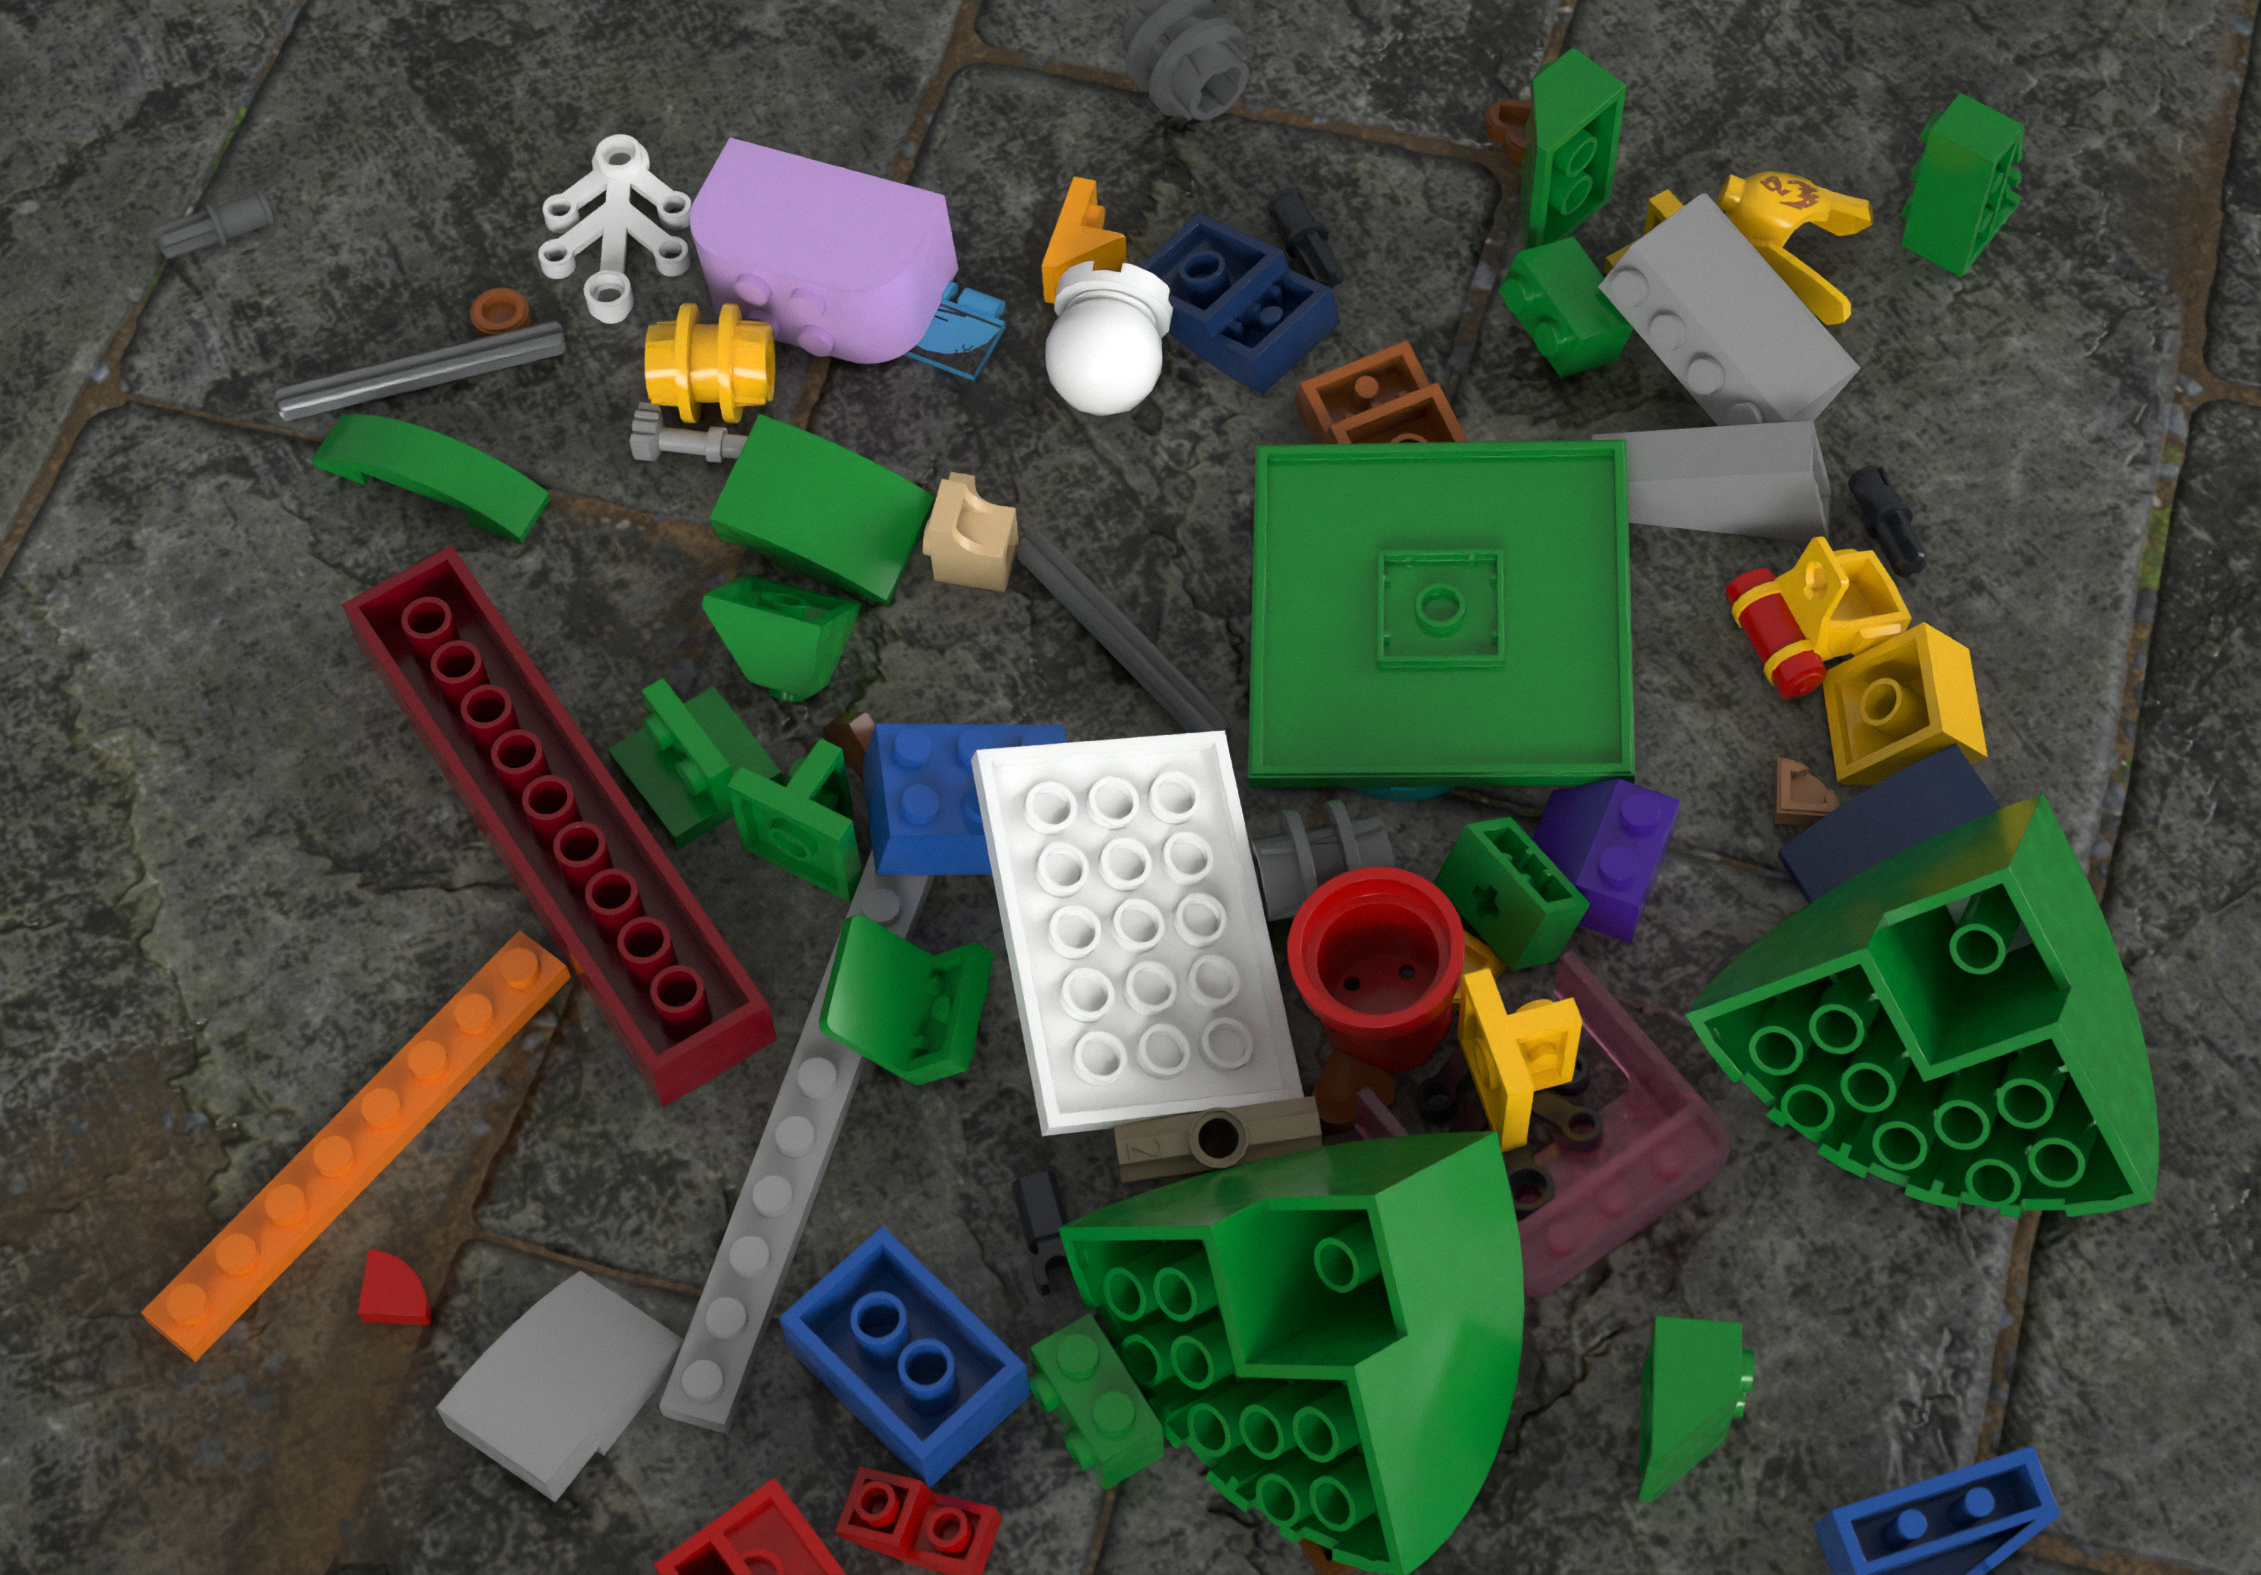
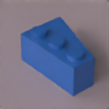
M2032 1445L1831 1510L1813 1526L1832 1575H1985L2061 1516V1513Z

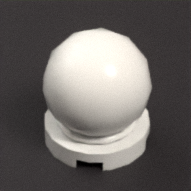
M1086 261L1069 267L1059 278L1054 307L1058 319L1054 322L1048 335L1045 350L1049 379L1053 387L1070 406L1080 411L1097 416L1130 411L1152 391L1161 374V338L1169 331L1173 307L1168 301L1170 289L1167 284L1153 273L1135 265L1123 263L1121 273L1109 270L1092 271L1094 261Z

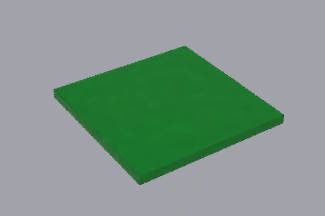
M1626 439L1256 445L1248 754L1249 788L1581 786L1615 779L1635 783Z

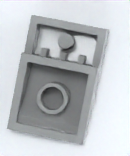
M580 1270L559 1284L513 1323L461 1377L436 1409L448 1429L556 1502L595 1451L604 1456L675 1366L684 1339Z

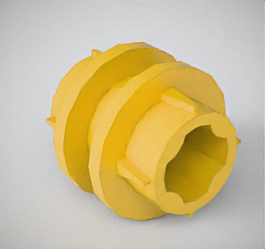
M683 303L679 308L677 321H663L650 324L645 342V379L651 404L678 406L680 418L684 423H697L700 420L703 402H719L722 418L725 423H739L744 406L765 405V402H771L775 386V345L770 323L742 320L739 305L737 303H725L721 308L719 324H702L700 311L696 303Z

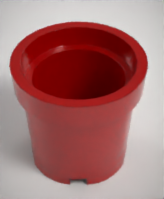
M1367 867L1352 870L1332 878L1317 888L1302 904L1293 920L1288 937L1287 955L1291 974L1308 1008L1322 1021L1325 1036L1331 1047L1356 1059L1378 1066L1389 1074L1413 1069L1426 1062L1435 1053V1047L1440 1043L1444 1035L1448 1033L1453 1019L1452 999L1461 981L1465 953L1463 926L1449 898L1425 878L1412 872L1392 867ZM1404 970H1412L1415 973L1410 979L1400 977V973ZM1349 982L1360 984L1359 988L1355 991L1345 989Z

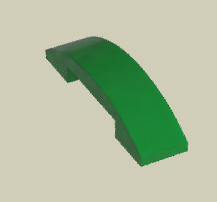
M367 414L341 415L311 459L315 467L362 485H366L371 476L465 511L470 526L521 545L551 499L549 492L534 481L474 447L436 431L382 416Z

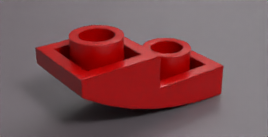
M859 1467L835 1532L839 1537L935 1572L946 1575H982L1003 1517L994 1506L933 1493L921 1480Z

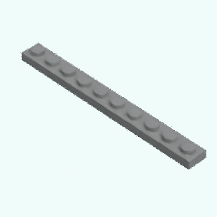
M872 850L845 920L855 915H864L894 934L911 942L935 875H876ZM841 932L660 1402L659 1408L664 1417L724 1434L729 1433L866 1064L867 1058L827 1037L819 1027V1017Z

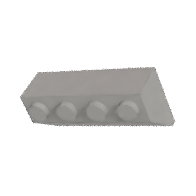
M1706 193L1698 195L1632 244L1598 286L1718 426L1814 421L1861 369Z

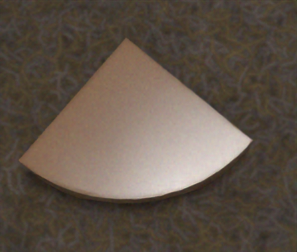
M1777 758L1775 766L1774 824L1812 826L1840 807L1838 797L1833 790L1828 789L1817 777L1808 772L1809 767L1794 760Z

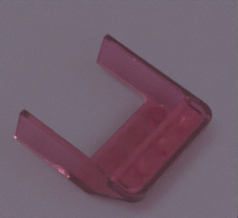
M1571 949L1560 956L1554 993L1560 1000L1574 998L1582 1018V1025L1626 1074L1630 1082V1088L1626 1093L1598 1112L1602 1118L1604 1139L1596 1150L1590 1153L1574 1152L1566 1146L1562 1136L1533 1156L1535 1164L1543 1166L1550 1172L1554 1181L1556 1198L1520 1223L1517 1222L1523 1264L1524 1296L1541 1297L1552 1293L1714 1179L1724 1169L1731 1149V1136L1724 1122ZM1369 1086L1357 1093L1355 1128L1365 1140L1409 1135ZM1581 1124L1575 1127L1572 1132L1577 1135H1586L1594 1128L1587 1124ZM1526 1195L1520 1198L1517 1203L1531 1204L1540 1200V1198L1535 1195Z

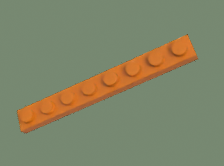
M519 930L141 1312L146 1321L196 1362L571 978L567 965Z

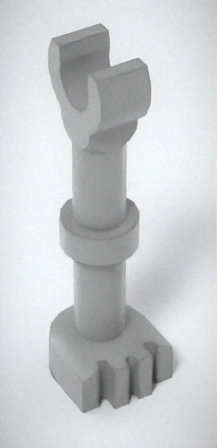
M639 402L638 410L635 411L634 415L635 421L633 420L632 423L633 433L629 441L635 460L655 462L662 451L706 455L708 462L724 463L726 458L738 459L748 436L728 434L727 428L711 426L708 432L668 428L664 425L659 404Z

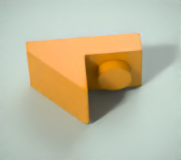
M1073 177L1042 263L1044 302L1055 304L1059 278L1069 267L1086 261H1094L1092 271L1109 270L1121 273L1122 264L1127 263L1126 237L1118 232L1103 230L1105 207L1097 205L1095 180Z

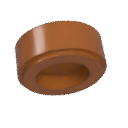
M494 288L482 293L473 302L470 310L472 324L478 338L532 325V317L526 298L520 292L510 288Z

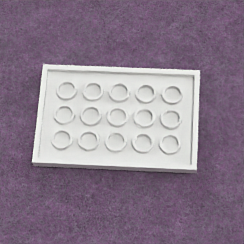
M1225 730L976 750L971 759L1042 1136L1110 1129L1116 1125L1199 1113L1214 1107L1233 1108L1304 1097Z

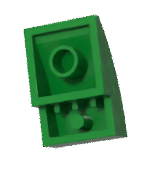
M759 414L709 520L719 539L773 557L780 569L889 606L930 517L936 498L911 481L849 449L787 423Z

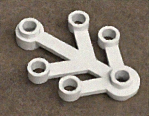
M623 134L612 135L602 140L597 146L592 159L593 171L564 193L553 195L544 202L542 211L546 226L552 232L565 234L558 239L545 242L538 251L543 273L549 278L562 279L574 271L576 267L574 256L603 235L600 271L589 277L586 281L584 295L591 315L607 324H614L624 320L634 305L630 281L624 275L628 233L654 254L657 269L666 276L681 275L688 270L691 264L688 245L683 239L668 235L630 204L632 188L657 206L659 220L664 228L671 231H679L690 225L689 217L692 207L690 198L683 192L673 191L649 172L650 161L646 149L633 137ZM607 190L606 203L579 222L578 209ZM672 209H683L678 213H668ZM561 211L568 212L563 216H554L556 213ZM669 254H680L673 259L665 258ZM557 256H563V257H564V258H563L562 260H560V261H556V262L550 261L552 258L557 257Z

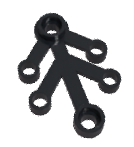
M1500 996L1507 1015L1513 1014L1518 1010L1515 1005ZM1461 1045L1457 1047L1435 1077L1426 1079L1417 1089L1416 1096L1420 1113L1429 1122H1447L1458 1112L1457 1090L1471 1075ZM1577 1052L1575 1069L1579 1070L1580 1074L1574 1077L1572 1082L1553 1086L1552 1088L1556 1093L1566 1097H1574L1582 1094L1589 1087V1064L1584 1055ZM1544 1089L1534 1092L1531 1115L1562 1131L1564 1142L1570 1150L1577 1153H1590L1602 1144L1604 1139L1603 1123L1600 1114L1596 1110L1586 1106L1576 1107ZM1478 1093L1446 1133L1484 1132L1489 1122ZM1434 1095H1445L1448 1097V1100L1440 1105H1432L1427 1102ZM1581 1124H1587L1594 1128L1586 1135H1577L1572 1132L1573 1128ZM1527 1134L1526 1146L1506 1151L1504 1154L1508 1167L1506 1173L1517 1222L1532 1225L1541 1222L1552 1213L1556 1204V1194L1550 1172L1534 1162L1529 1135ZM1526 1195H1535L1540 1198V1200L1531 1204L1517 1203L1520 1198Z

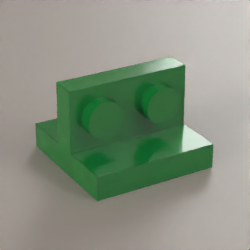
M664 678L658 680L642 690L648 716L641 720L644 728L608 749L612 764L677 850L734 816L727 785L741 766L775 783L784 785L781 770L715 686L710 687L683 704Z
M820 738L807 757L801 756L793 763L787 774L785 787L741 766L727 787L742 849L851 903L862 877V869L853 821L851 820V817L854 815L842 748Z

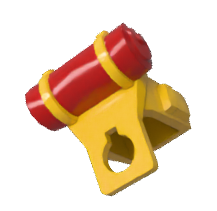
M1824 536L1812 538L1794 568L1777 578L1770 569L1752 570L1734 579L1726 587L1725 596L1732 607L1731 614L1738 626L1746 634L1764 667L1763 672L1771 686L1776 687L1779 695L1784 700L1799 698L1817 689L1826 679L1827 675L1823 662L1833 660L1834 657L1849 654L1857 656L1905 632L1912 619L1895 583L1873 550L1859 552L1855 549L1832 551Z

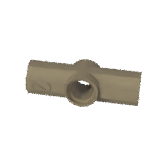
M1315 1096L1233 1108L1214 1107L1199 1113L1113 1126L1122 1184L1209 1171L1213 1172L1278 1155L1323 1147ZM1212 1122H1223L1229 1125L1237 1136L1236 1150L1230 1156L1222 1159L1206 1155L1198 1141L1201 1129Z

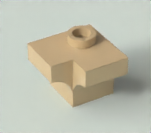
M951 472L949 480L941 479L931 518L927 521L923 537V555L931 556L934 581L1006 592L1017 551L1016 547L1019 543L1016 508L995 505L985 501L976 492L974 475Z

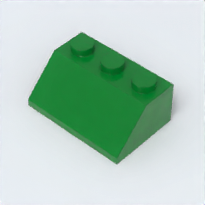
M1574 47L1554 63L1547 62L1541 66L1530 84V91L1532 93L1529 118L1526 123L1527 140L1525 156L1522 161L1523 178L1521 187L1524 250L1567 238L1611 201L1627 85Z

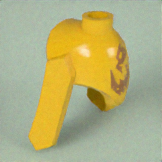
M1760 172L1745 179L1729 174L1721 188L1716 205L1720 209L1725 210V215L1812 313L1826 325L1844 323L1851 315V303L1847 297L1817 272L1782 247L1794 230L1805 222H1811L1837 236L1851 235L1873 225V211L1869 200L1836 193L1816 186L1804 177L1784 172Z

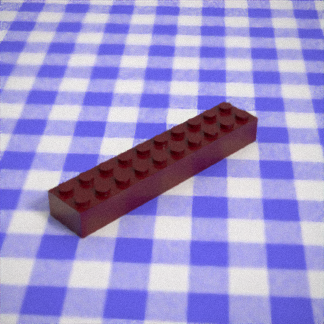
M451 545L343 603L342 606L357 645L663 1107L667 1106L777 1041L769 1004L455 548Z

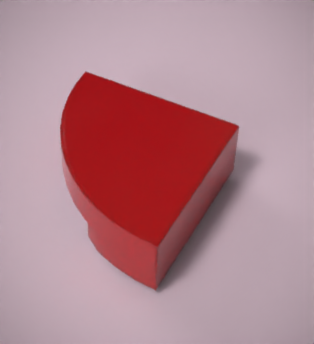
M378 1250L368 1251L358 1308V1315L362 1322L430 1325L431 1308L429 1299L413 1269L394 1255Z

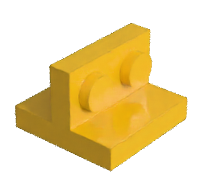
M1486 968L1463 975L1457 1037L1491 1130L1497 1131L1501 1152H1506L1526 1146L1534 1092L1572 1082L1582 1018L1573 997L1554 1003L1549 999L1535 1000L1521 1006L1515 1013L1507 1015L1491 970Z

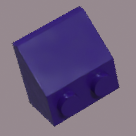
M1621 779L1552 791L1532 840L1590 903L1589 908L1578 925L1628 943L1632 942L1672 842L1681 802L1680 799Z

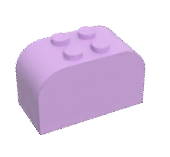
M731 137L728 139L701 187L690 210L691 232L710 298L717 314L720 316L721 308L725 303H737L741 309L742 320L769 322L773 330L774 340L801 347L819 357L829 355L855 363L875 364L893 360L907 353L925 335L941 304L942 294L947 284L953 281L958 271L945 195Z

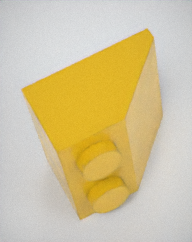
M1923 622L1827 670L1826 679L1822 683L1836 777L1839 783L1843 785L1878 784L1891 775L1955 743L1971 765L1988 757L1969 649L1929 624Z

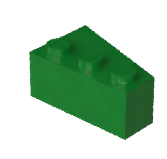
M1963 93L1957 96L1945 112L1936 110L1927 121L1920 137V142L1925 144L1926 147L1911 173L1910 180L1916 183V186L1901 213V219L1907 221L1901 246L1962 278L2020 204L2021 196L2011 191V185L2015 188L2018 187L2022 180V173L2012 168V162L2018 165L2023 157L2024 125Z

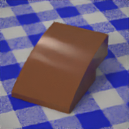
M1408 340L1301 382L1294 399L1316 444L1468 442L1439 383L1436 382L1430 385Z

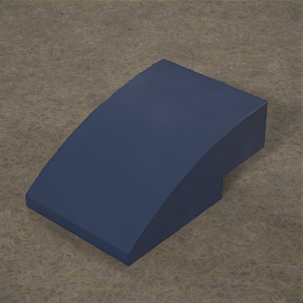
M1199 212L1138 266L1153 273L1167 284L1170 289L1168 301L1173 307L1168 333L1218 370L1262 395L1340 324L1332 288L1288 269L1283 250Z
M1955 743L1891 775L1838 807L1782 847L1778 852V858L1808 904H1810L1827 892L1880 862L1949 829L1997 811L2001 807Z

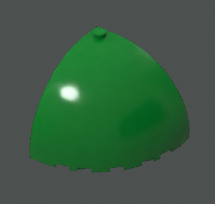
M2043 793L1991 812L1920 842L1827 892L1777 925L1734 959L1708 984L1685 1014L1707 1051L1732 1082L1735 1083L1740 1079L1769 1107L1766 1113L1767 1117L1781 1128L1786 1123H1789L1790 1126L1794 1127L1805 1137L1820 1145L1816 1153L1842 1169L1862 1178H1865L1867 1172L1886 1181L1906 1187L1904 1193L1906 1196L1953 1209H1958L1960 1202L1975 1206L1999 1208L2000 1216L2021 1218L2023 1210H2065L2067 1217L2111 1212L2153 1201L2159 1166V1130L2153 1079L2138 1013L2119 954L2100 906L2073 849Z
M1497 1131L1385 1137L1278 1155L1172 1183L1109 1205L1058 1227L1071 1272L1086 1310L1098 1307L1117 1346L1113 1349L1134 1382L1141 1386L1150 1398L1147 1403L1163 1426V1435L1175 1449L1185 1443L1196 1456L1210 1468L1205 1479L1225 1498L1245 1513L1253 1507L1259 1509L1268 1520L1276 1526H1280L1279 1535L1290 1542L1297 1544L1306 1538L1332 1550L1333 1561L1368 1572L1408 1575L1428 1560L1449 1538L1470 1509L1497 1455L1510 1415L1522 1350L1524 1281L1520 1236Z

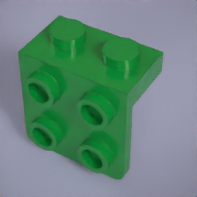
M855 915L847 918L843 923L819 1017V1027L827 1037L915 1086L968 1071L969 1063L976 1050L975 1037L983 1003L990 989L989 976L995 953L975 941L932 956L864 915Z

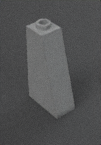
M1813 420L1592 434V440H1627L1629 523L1810 542L1812 538L1824 536L1827 542L1829 540L1832 492Z

